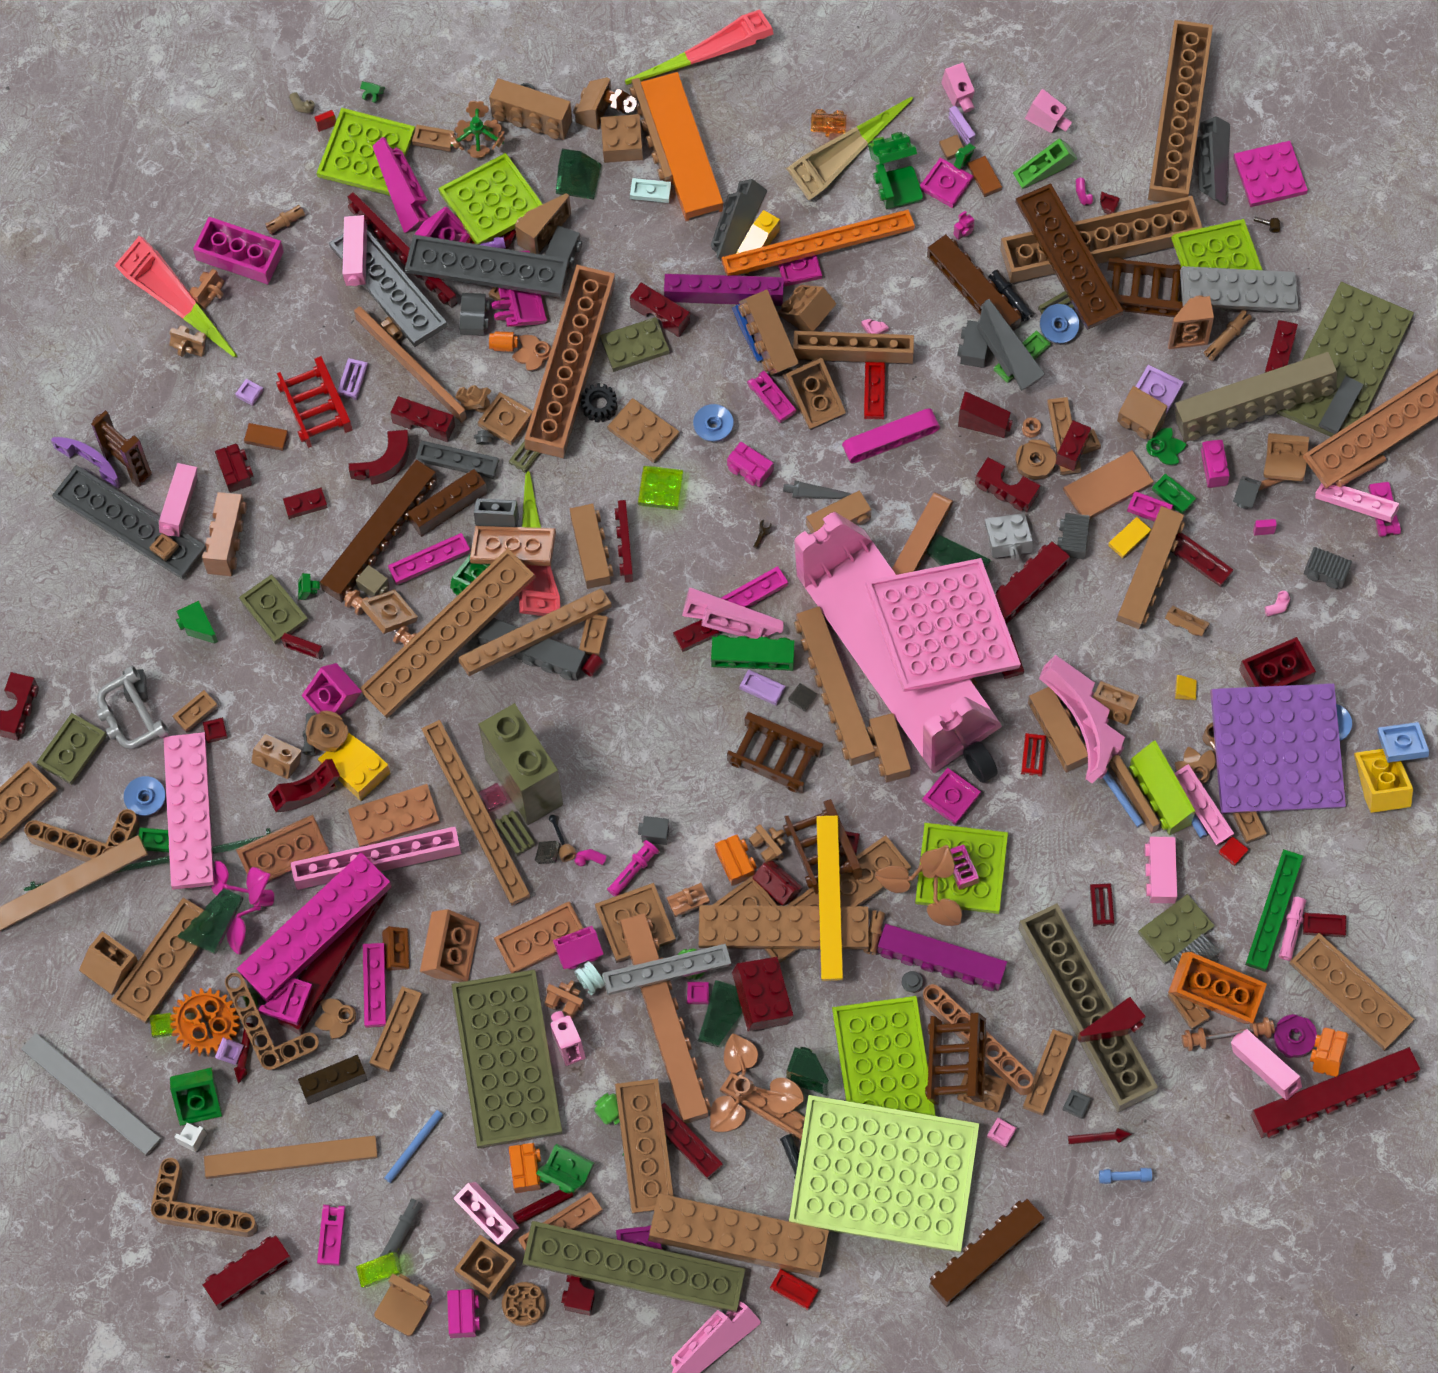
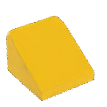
M1177 675L1175 699L1196 700L1197 680Z

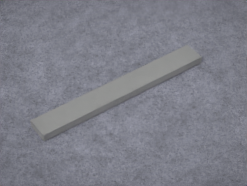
M37 1033L21 1048L23 1052L146 1156L161 1141L155 1133Z

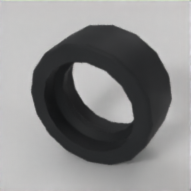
M976 741L963 750L968 767L980 782L985 783L998 774L997 766L991 754L981 742Z

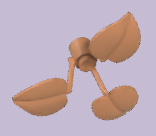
M948 845L923 853L920 858L921 865L911 876H909L907 869L900 866H889L875 872V877L882 886L894 893L908 891L911 886L910 881L921 871L927 878L934 877L933 900L935 903L929 904L927 907L929 917L936 923L945 926L961 924L962 910L960 906L953 900L942 899L938 901L937 898L938 877H950L955 868L954 858Z
M732 1034L726 1043L724 1063L726 1068L732 1073H738L742 1070V1073L733 1083L734 1090L737 1092L735 1094L737 1100L735 1102L731 1096H721L713 1102L710 1111V1129L715 1132L732 1131L742 1125L746 1118V1110L738 1104L741 1101V1095L747 1096L753 1090L769 1094L767 1104L772 1111L778 1114L789 1113L804 1101L801 1089L790 1079H773L770 1083L769 1091L754 1086L750 1079L744 1077L747 1072L746 1068H752L757 1063L758 1050L752 1042L736 1034Z

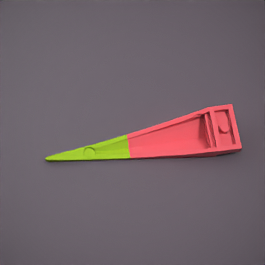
M760 9L742 15L722 30L687 51L626 79L625 84H631L632 79L639 78L643 80L754 45L756 40L765 39L773 35V29Z
M138 236L114 266L127 279L175 312L197 330L205 333L209 339L231 356L237 357V354L159 252L143 237Z
M528 471L525 474L522 527L541 528L531 475ZM525 565L536 578L517 595L519 596L520 613L544 616L559 609L560 595L551 566Z

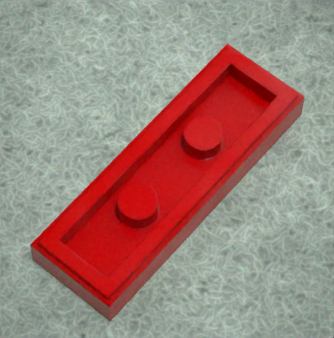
M865 362L864 419H884L885 362Z

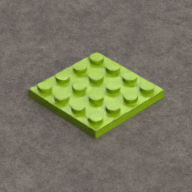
M341 108L317 170V177L390 196L373 150V145L379 139L385 137L389 146L392 149L399 148L406 158L415 133V126Z
M506 153L438 188L442 198L454 215L461 221L464 229L477 245L491 242L494 238L515 229V223L518 218L523 217L526 212L542 205V202Z
M1244 219L1177 233L1171 237L1181 267L1262 270Z
M924 823L921 856L929 850L938 849L945 845L952 849L964 844L979 877L978 884L960 890L953 874L947 878L938 877V901L950 899L955 901L961 910L999 914L1008 832ZM962 852L952 854L953 858L961 856ZM965 859L959 860L954 863L955 865L965 862ZM965 866L957 870L958 872H960L962 870L968 869V867ZM921 871L918 874L915 904L928 906L935 903L933 900L934 877L927 878ZM967 873L962 875L961 878L971 876V874Z

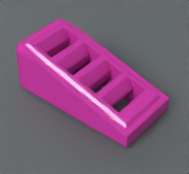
M964 844L950 849L952 854L962 852L961 856L954 858V862L965 859V862L955 865L953 872L959 890L978 884V874ZM965 866L968 867V869L962 870L960 872H958L957 870ZM967 873L971 874V876L961 878L962 875H965Z

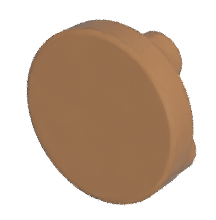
M520 1282L509 1286L502 1299V1310L509 1322L520 1327H527L537 1323L544 1315L546 1309L543 1292L538 1286L528 1282Z

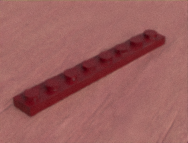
M352 192L347 196L349 210L354 215H364L367 227L370 226L374 230L375 236L379 240L383 239L386 242L387 248L392 253L396 252L399 255L400 261L406 266L410 248ZM414 274L418 279L422 278L425 281L426 287L431 292L434 290L438 294L437 296L443 304L447 303L451 308L457 304L456 294L440 278Z

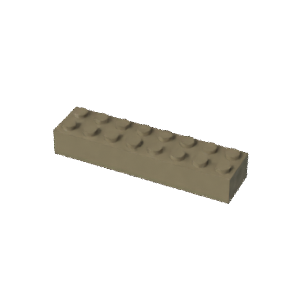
M1329 352L1176 402V423L1184 442L1194 441L1201 436L1212 435L1219 430L1233 428L1240 423L1251 422L1258 417L1272 415L1276 411L1290 409L1297 404L1308 403L1321 396H1329L1337 391V371Z

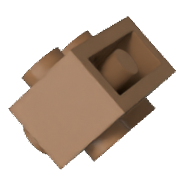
M264 734L253 748L251 763L278 776L289 779L300 764L302 750Z

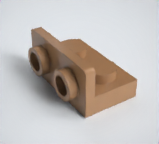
M1100 681L1093 698L1110 710L1107 718L1128 725L1139 695Z
M965 1073L961 1085L968 1083L967 1073ZM984 1073L983 1102H974L967 1097V1094H958L957 1099L998 1112L1007 1082L1004 1079Z

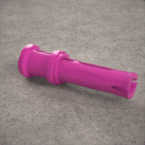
M645 840L641 849L636 854L633 853L632 861L619 874L610 887L607 888V891L614 897L618 896L640 869L646 868L650 859L659 853V850L649 841ZM629 872H631V873L625 878V880H624L621 884H619V883L623 880V878H624Z

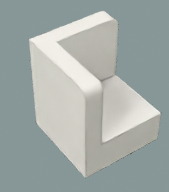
M187 1123L181 1134H176L174 1138L178 1144L197 1153L207 1133L203 1127L199 1126L197 1128Z

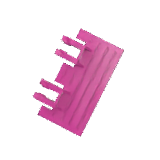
M498 288L500 299L509 300L494 301L491 303V306L494 310L509 309V311L495 313V320H506L507 327L546 323L547 319L540 294Z

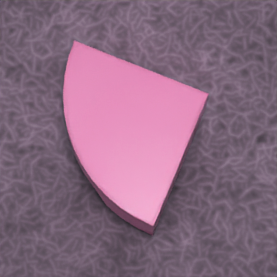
M871 319L861 321V325L867 333L884 334L889 330L888 326L883 322Z

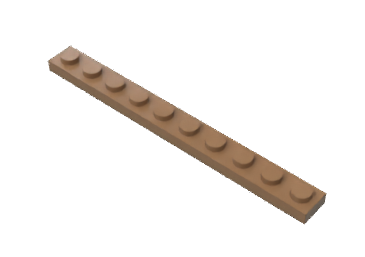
M438 720L421 728L511 906L529 898L530 894L441 721Z

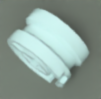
M589 961L584 964L583 968H578L574 971L583 988L589 989L588 994L590 995L594 994L597 988L601 989L605 986L602 977Z

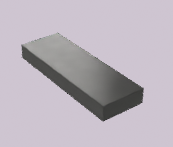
M1345 376L1318 427L1333 434L1338 433L1364 384Z

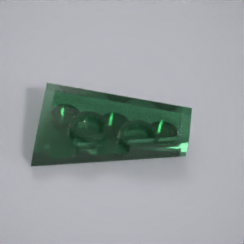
M937 533L927 549V554L940 566L981 558L985 570H987L991 562L990 559Z

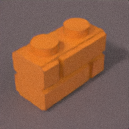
M738 834L715 843V851L731 886L754 876V869H757L754 859L747 856L746 851H748V847L744 839L740 840Z
M1324 1028L1322 1034L1316 1036L1314 1047L1317 1050H1312L1310 1062H1314L1312 1069L1314 1072L1326 1073V1075L1334 1077L1338 1076L1348 1040L1346 1032L1338 1030L1336 1032L1334 1029Z
M534 1143L509 1146L515 1193L540 1190V1183L544 1182L536 1174L538 1170L537 1162H541L540 1149H535Z

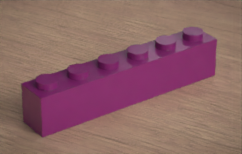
M665 274L664 296L674 303L739 305V301L768 289L774 306H782L784 277Z
M885 924L878 944L877 953L883 958L890 960L895 958L908 966L914 964L927 972H940L946 978L956 977L969 985L974 983L981 985L983 989L988 991H999L1007 966V961L889 924Z

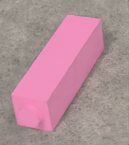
M364 215L344 217L343 278L346 286L366 285V221Z
M177 463L160 516L159 533L167 536H180L197 482V467Z
M1246 1029L1233 1038L1231 1042L1233 1053L1285 1100H1288L1302 1088L1300 1076L1249 1030Z

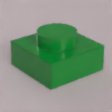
M969 143L964 148H959L955 154L956 160L953 166L960 170L967 165L976 147Z

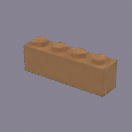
M593 504L569 508L587 589L611 584L610 577L614 575L612 565H607L606 558H609L607 546L603 547L602 540H605L603 528L598 526V522H601L599 510H595Z
M1047 687L1029 695L1028 705L1064 771L1067 773L1088 763L1086 743H1082L1080 731L1076 725H1072L1070 721L1071 715L1068 709H1064L1061 705V698L1050 687Z

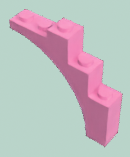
M1055 655L1044 665L1039 679L1061 698L1077 721L1088 753L1086 780L1093 783L1098 778L1102 779L1108 770L1106 766L1112 757L1121 754L1124 749L1122 744L1125 737L1107 725L1109 721L1107 717L1110 710L1092 698L1095 682Z

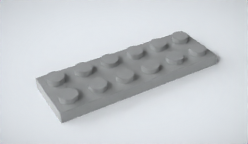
M1182 266L1180 269L1183 306L1190 298L1201 295L1204 297L1210 296L1212 308L1296 312L1298 310L1295 272Z

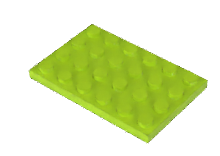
M911 996L832 1007L846 1101L936 1116L934 1104L927 1099L925 1094V1087L928 1085V1065L917 997Z

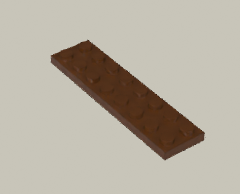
M1050 183L1016 198L1015 203L1086 329L1089 330L1123 315L1122 307L1052 184Z

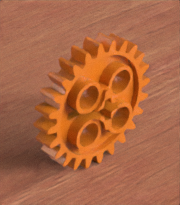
M200 988L199 994L191 990V997L184 994V1001L177 1000L179 1007H173L172 1011L175 1014L170 1016V1020L175 1022L170 1023V1028L175 1030L172 1032V1036H179L176 1039V1043L183 1042V1050L189 1046L190 1054L195 1050H198V1056H201L202 1051H205L207 1056H210L211 1050L216 1054L222 1038L232 1040L231 1037L237 1036V1032L234 1030L239 1029V1024L234 1022L239 1021L240 1017L234 1015L237 1013L236 1008H231L233 1005L232 1000L226 1002V994L219 997V990L215 994H212L211 988L208 989L207 993H204L203 989ZM198 1005L202 1009L204 1020L208 1022V1029L213 1036L212 1039L207 1034L205 1023H201L202 1016L197 1008ZM208 1005H212L217 1010L214 1012H208L205 1008ZM187 1013H194L197 1017L189 1020L185 1015ZM221 1024L224 1030L216 1031L213 1026ZM195 1032H202L204 1037L196 1039L193 1034Z

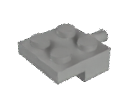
M1025 513L985 519L992 558L1011 556V559L1015 561V558L1016 560L1019 559V554L1033 552V541Z

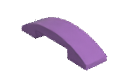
M53 437L51 439L54 449L69 458L74 453H77L100 468L99 472L103 480L116 488L120 487L114 469L98 451L73 439Z

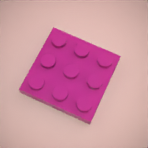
M1291 141L1234 153L1233 158L1250 207L1307 194L1308 190Z

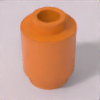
M495 331V333H490L489 349L514 352V348H518V336H515L514 332Z

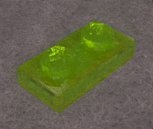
M391 1252L356 1266L360 1285L363 1288L387 1280L392 1274L396 1276L402 1274L397 1252Z

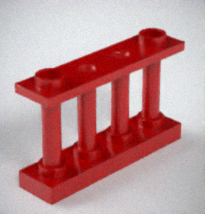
M322 356L314 358L316 366L312 370L284 380L281 372L277 373L279 381H276L278 390L280 393L284 392L300 428L297 431L301 442H306L308 448L312 447L309 437L337 426L339 428L343 427L345 433L353 430L351 421ZM314 377H321L323 383H320V386L291 397L288 387ZM322 393L329 395L330 399L327 400V403L298 413L295 404ZM328 410L336 411L337 416H335V419L310 429H305L303 420Z

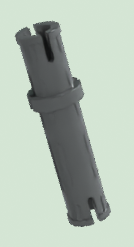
M411 1198L404 1214L398 1218L400 1221L382 1254H380L381 1258L385 1259L388 1252H390L387 1261L393 1262L410 1227L415 1225L414 1220L423 1207L422 1203L418 1202L415 1209H413L417 1200Z

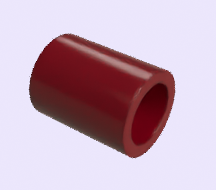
M592 654L581 670L586 675L593 677L604 662L599 656Z

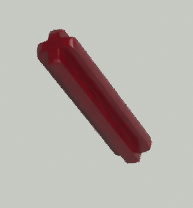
M558 1190L514 1212L513 1218L517 1224H521L574 1196L573 1192L569 1194Z

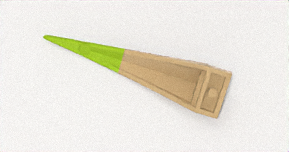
M913 97L900 102L807 153L786 168L806 198L811 200L823 191Z

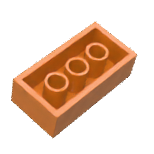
M1185 952L1181 955L1168 993L1240 1023L1253 1024L1267 983L1195 953Z

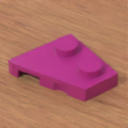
M291 978L284 984L281 990L272 995L273 998L264 1006L261 1005L258 1011L261 1014L298 1025L313 986L311 983Z

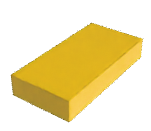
M1136 517L1108 543V546L1121 558H1124L1150 534L1151 529Z

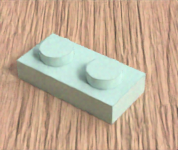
M632 178L630 199L669 203L671 182Z

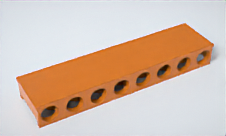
M678 72L642 81L641 85L672 173L673 186L685 221H689V218L717 210L722 212L723 201Z

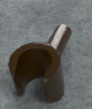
M1254 217L1255 222L1269 225L1270 232H1280V220L1278 218L1266 220Z
M761 520L759 524L760 533L753 546L758 549L764 536L771 532L772 524L770 523L769 527L764 528V520Z

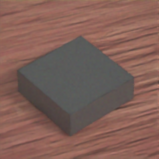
M1071 1090L1062 1110L1082 1119L1091 1098Z

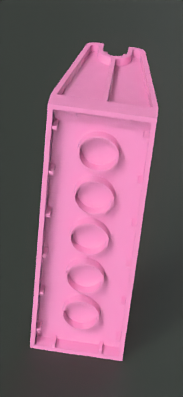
M836 512L830 513L823 518L824 525L818 531L812 534H807L804 531L795 538L797 577L816 605L820 606L829 624L888 709L894 714L895 719L933 773H936L962 755L966 747L976 741L981 742L1000 729L1002 725L970 679L903 692L865 587L866 581L896 574L864 529Z

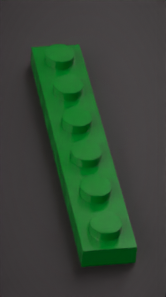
M1283 849L1248 954L1246 966L1266 972L1303 855Z

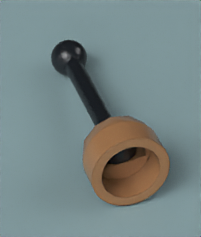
M550 815L549 821L553 823L562 844L559 849V856L563 862L570 861L576 857L575 848L565 843L556 822L557 817Z

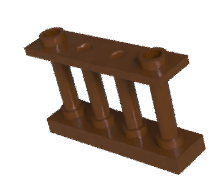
M1119 257L1109 258L1107 271H1113L1111 290L1122 307L1123 312L1175 317L1183 308V302L1178 301L1181 279L1180 269L1182 268L1180 264L1166 265L1124 260ZM1121 272L1133 274L1130 296L1119 294ZM1141 275L1153 276L1150 298L1139 296ZM1161 277L1173 278L1170 300L1158 298Z
M106 410L102 414H98L93 419L91 425L104 458L108 460L112 455L126 466L131 482L138 488L152 475L140 440L134 435L130 439H126L115 430L110 415Z
M747 712L744 721L748 730L737 752L734 753L728 750L727 761L733 767L745 768L782 784L791 792L797 793L798 791L803 793L804 782L800 780L811 758L814 756L821 757L823 743L751 712ZM760 732L765 734L766 739L756 760L753 761L744 757L754 734ZM779 740L785 744V747L775 768L771 769L762 765L773 742ZM797 748L802 750L804 755L792 778L781 772L792 750Z
M831 799L823 802L825 810L821 814L792 824L789 816H784L786 825H783L786 836H791L807 873L805 877L809 889L813 888L815 895L819 894L818 874L814 876L810 866L818 863V854L806 858L803 849L817 844V835L799 841L796 832L817 824V816H838ZM838 816L839 855L841 857L845 856L847 860L844 862V865L839 866L840 875L846 872L848 874L852 873L856 880L863 877L861 867Z
M977 1012L970 1013L968 1023L942 1024V1021L936 1016H930V1023L928 1024V1034L930 1035L928 1085L925 1087L927 1099L933 1104L939 1105L940 1095L967 1094V1097L974 1102H983L986 1018ZM969 1031L970 1033L967 1043L942 1045V1033ZM969 1053V1062L966 1064L941 1066V1054ZM940 1074H968V1083L966 1085L940 1087Z

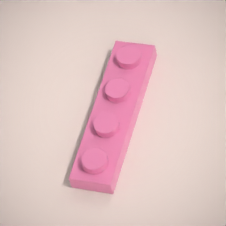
M1321 483L1315 493L1316 499L1388 522L1393 520L1399 510V503L1346 486L1338 487L1336 483L1327 489Z
M1189 764L1175 772V776L1195 809V814L1216 846L1234 835L1233 831Z

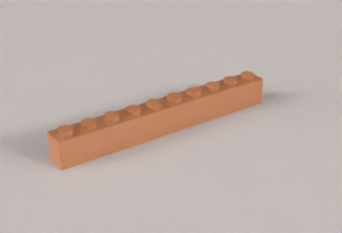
M645 913L620 920V926L633 966L663 959L658 956L657 951L660 950L657 938H652L651 931L654 930L650 918L646 919ZM671 981L640 987L682 1121L687 1124L708 1117V1110H711L708 1098H703L701 1090H704V1085L701 1077L697 1078L695 1070L698 1069L695 1057L691 1058L688 1051L692 1048L689 1038H684L682 1030H685L682 1017L678 1018L676 1010L679 1009L675 997H671L669 991L673 990Z

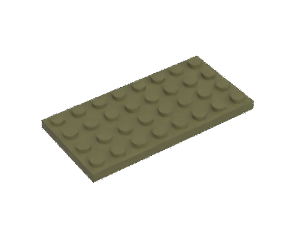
M1340 282L1302 359L1305 360L1329 352L1337 371V390L1345 376L1364 384L1339 431L1366 414L1414 315V312L1344 282ZM1337 391L1329 396L1315 398L1308 403L1297 404L1290 409L1279 410L1277 414L1332 437L1335 434L1318 426Z
M535 969L451 984L477 1148L563 1134Z

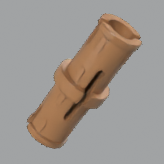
M297 205L285 213L281 212L280 216L265 223V226L272 235L285 226H291L290 223L305 216V213L301 206Z
M876 910L872 911L871 922L868 928V949H864V953L870 954L872 952V955L877 954L879 939L882 935L884 912L879 911L877 913Z

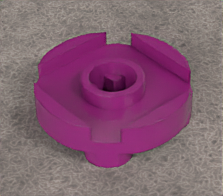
M1296 1014L1287 1015L1279 1020L1273 1033V1040L1277 1049L1288 1058H1299L1310 1053L1317 1036L1314 1024L1308 1018H1303ZM1292 1031L1295 1034L1299 1033L1301 1035L1298 1041L1290 1038Z

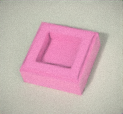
M997 1118L987 1138L1006 1148L1017 1128Z

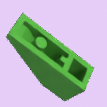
M1059 138L1014 171L1013 174L1021 188L1024 189L1062 171L1077 160V157L1069 144Z

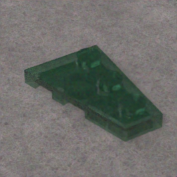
M223 888L206 906V909L190 922L191 924L184 932L181 931L177 936L178 939L216 955L244 898Z
M715 980L698 1042L718 1048L742 1014L736 986Z

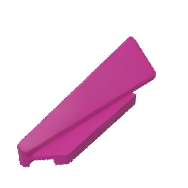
M382 137L373 145V150L403 232L408 233L419 228L429 218L422 207L428 200L403 152L397 147L392 149L386 138Z

